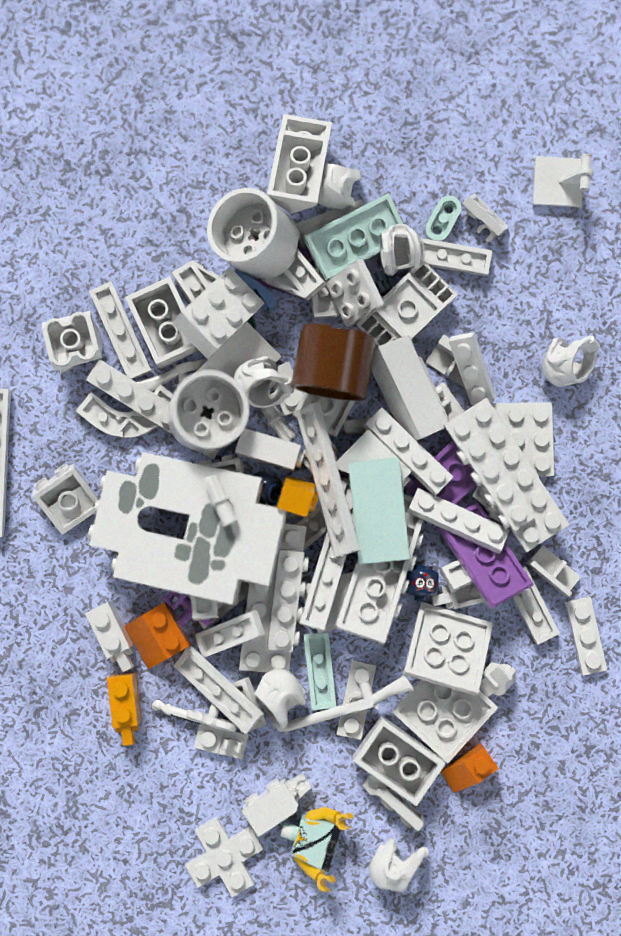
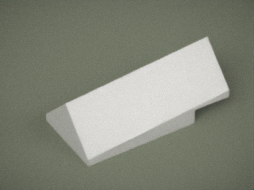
M283 114L267 196L290 214L317 206L332 122Z
M403 336L375 348L371 371L395 421L415 440L422 439L444 429L443 425L449 422L448 416L422 357H418L410 336Z

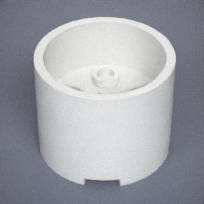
M240 188L226 194L214 206L207 224V236L214 252L240 272L252 278H264L266 280L275 278L286 271L295 260L294 255L298 240H300L298 227L295 221L282 208L260 190Z
M214 370L200 371L184 379L175 390L168 406V425L175 439L185 447L201 453L214 452L227 446L242 433L249 416V403L243 388L231 376ZM203 408H205L206 411L211 410L212 414L209 416L210 420H208L207 417L200 416V414L203 412Z

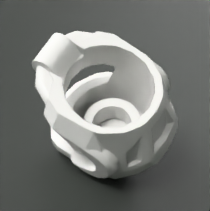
M325 163L318 204L336 211H343L345 207H351L354 204V198L351 197L352 186L355 181L362 179L361 171Z
M396 224L380 233V254L385 274L393 276L399 270L411 271L419 268L421 260L425 258L424 240L419 237L415 230L406 224Z
M592 335L581 340H575L570 345L562 337L554 338L543 357L541 368L544 377L558 387L585 381L596 365L600 344ZM582 349L583 360L581 364L574 362V359Z
M268 356L249 360L240 365L234 373L233 379L241 385L246 393L248 403L254 407L266 408L279 405L294 392V388L291 387L292 379L278 373V367L274 359ZM277 382V390L270 394V388Z
M274 669L267 672L254 693L265 714L270 718L271 725L279 732H283L286 729L288 711L295 705L301 704L304 706L306 703L304 697L305 689L293 674L285 669Z
M390 837L384 845L379 844L369 864V877L379 889L403 893L423 858L428 856L429 851L426 847H421L406 860L401 861L395 855L398 844L394 843L395 838Z

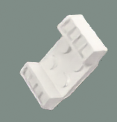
M422 260L418 269L410 271L382 298L384 305L360 320L356 325L363 332L376 338L375 344L378 347L406 335H409L412 340L458 294Z

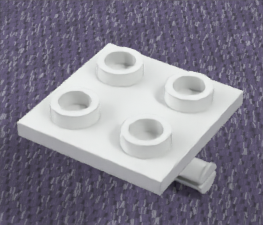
M582 154L581 159L535 156L532 205L581 208L583 191L590 190V177L593 176V169H591L592 155Z

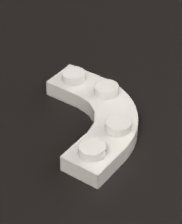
M161 384L154 392V394L170 403L173 394ZM92 392L76 410L77 413L96 428L115 437H139L158 427L157 424L136 411L119 412L111 408Z

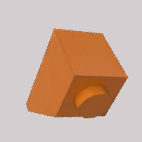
M479 743L443 768L440 773L455 793L480 783L499 768L485 747Z

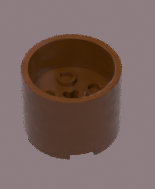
M304 324L300 332L291 387L303 393L330 399L365 401L376 338L368 333L352 328L348 331L332 327L330 324Z

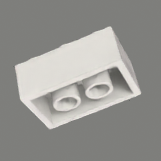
M229 267L191 302L172 324L209 359L256 313L264 302Z
M170 276L125 297L152 357L160 369L199 351L172 324L185 309V306Z
M382 715L379 716L352 756L353 762L415 806L419 804L446 764L439 755Z

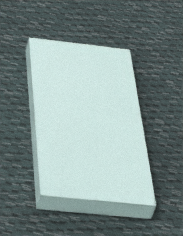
M388 193L302 236L322 279L327 281L356 260L363 259L366 261L379 254L380 233L392 225L403 224Z
M399 457L348 462L355 533L360 548L357 551L359 564L410 559Z

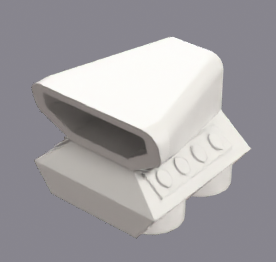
M91 311L76 312L71 316L59 319L52 318L42 323V332L53 370L59 369L60 374L82 363L102 358L104 347L99 328L94 322Z

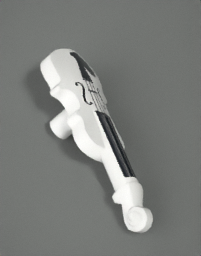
M156 700L152 704V708L156 711L162 710L166 715L198 725L204 724L230 733H236L238 728L232 721L218 717L219 709L213 703H211L208 714L192 709L185 710L172 706V704L166 705L160 700Z

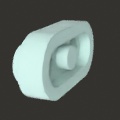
M445 196L439 200L425 227L427 239L442 242L446 240L461 212V203L456 197ZM450 207L452 209V213H445L444 208ZM439 228L441 234L435 235L432 229Z

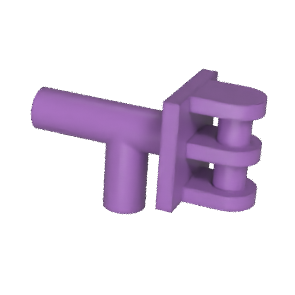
M169 590L170 592L166 596L163 595L161 599L172 607L173 610H176L180 605L185 608V611L176 620L184 627L193 617L191 600L187 597L189 594L183 593L181 596L179 592ZM176 596V597L178 598V600H177V602L174 604V603L172 602V600H173V598ZM213 618L204 619L200 621L205 626H208L213 620Z

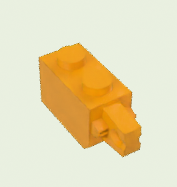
M286 476L277 508L307 517L309 510L314 511L318 499L315 484L292 476Z
M135 671L112 674L107 677L112 729L115 728L116 733H121L123 746L134 745V731L139 730V724L142 719L137 673Z

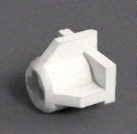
M491 662L483 670L485 677L481 680L480 689L487 697L491 694L503 695L516 681V670L507 664Z

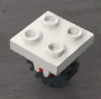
M363 259L356 260L326 282L346 327L356 324L384 305L382 297L393 288L384 270L370 274Z

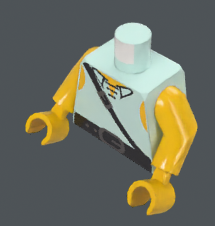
M321 807L310 810L307 814H302L298 826L284 822L280 837L293 841L291 854L294 856L295 862L305 874L317 882L318 888L323 892L331 891L326 886V880L331 883L336 882L334 876L325 875L324 872H329L341 830L352 828V826L346 824L345 818H353L352 813L342 814L328 807Z

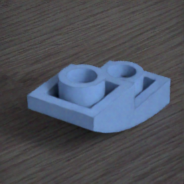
M235 272L264 302L261 306L262 310L267 308L271 314L278 309L276 300L259 282L243 272Z

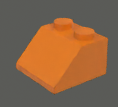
M166 602L124 626L148 669L167 660L192 644L183 627L176 621L178 618Z

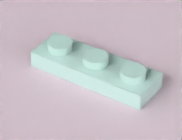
M329 633L304 634L311 709L336 707Z

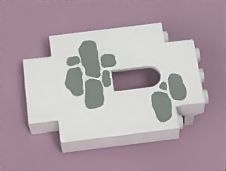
M142 452L141 457L137 458L135 464L136 477L108 470L106 476L103 475L100 482L101 498L96 501L94 507L96 518L94 525L90 526L88 539L91 546L118 552V556H115L112 561L111 571H114L113 577L228 604H236L241 580L271 586L288 511L259 504L264 482L262 478ZM212 475L219 477L226 495L230 496L229 502L238 518V521L225 527L222 526L215 506H211L212 499L204 484V480ZM147 507H156L190 515L184 540L144 531L138 522L140 512Z

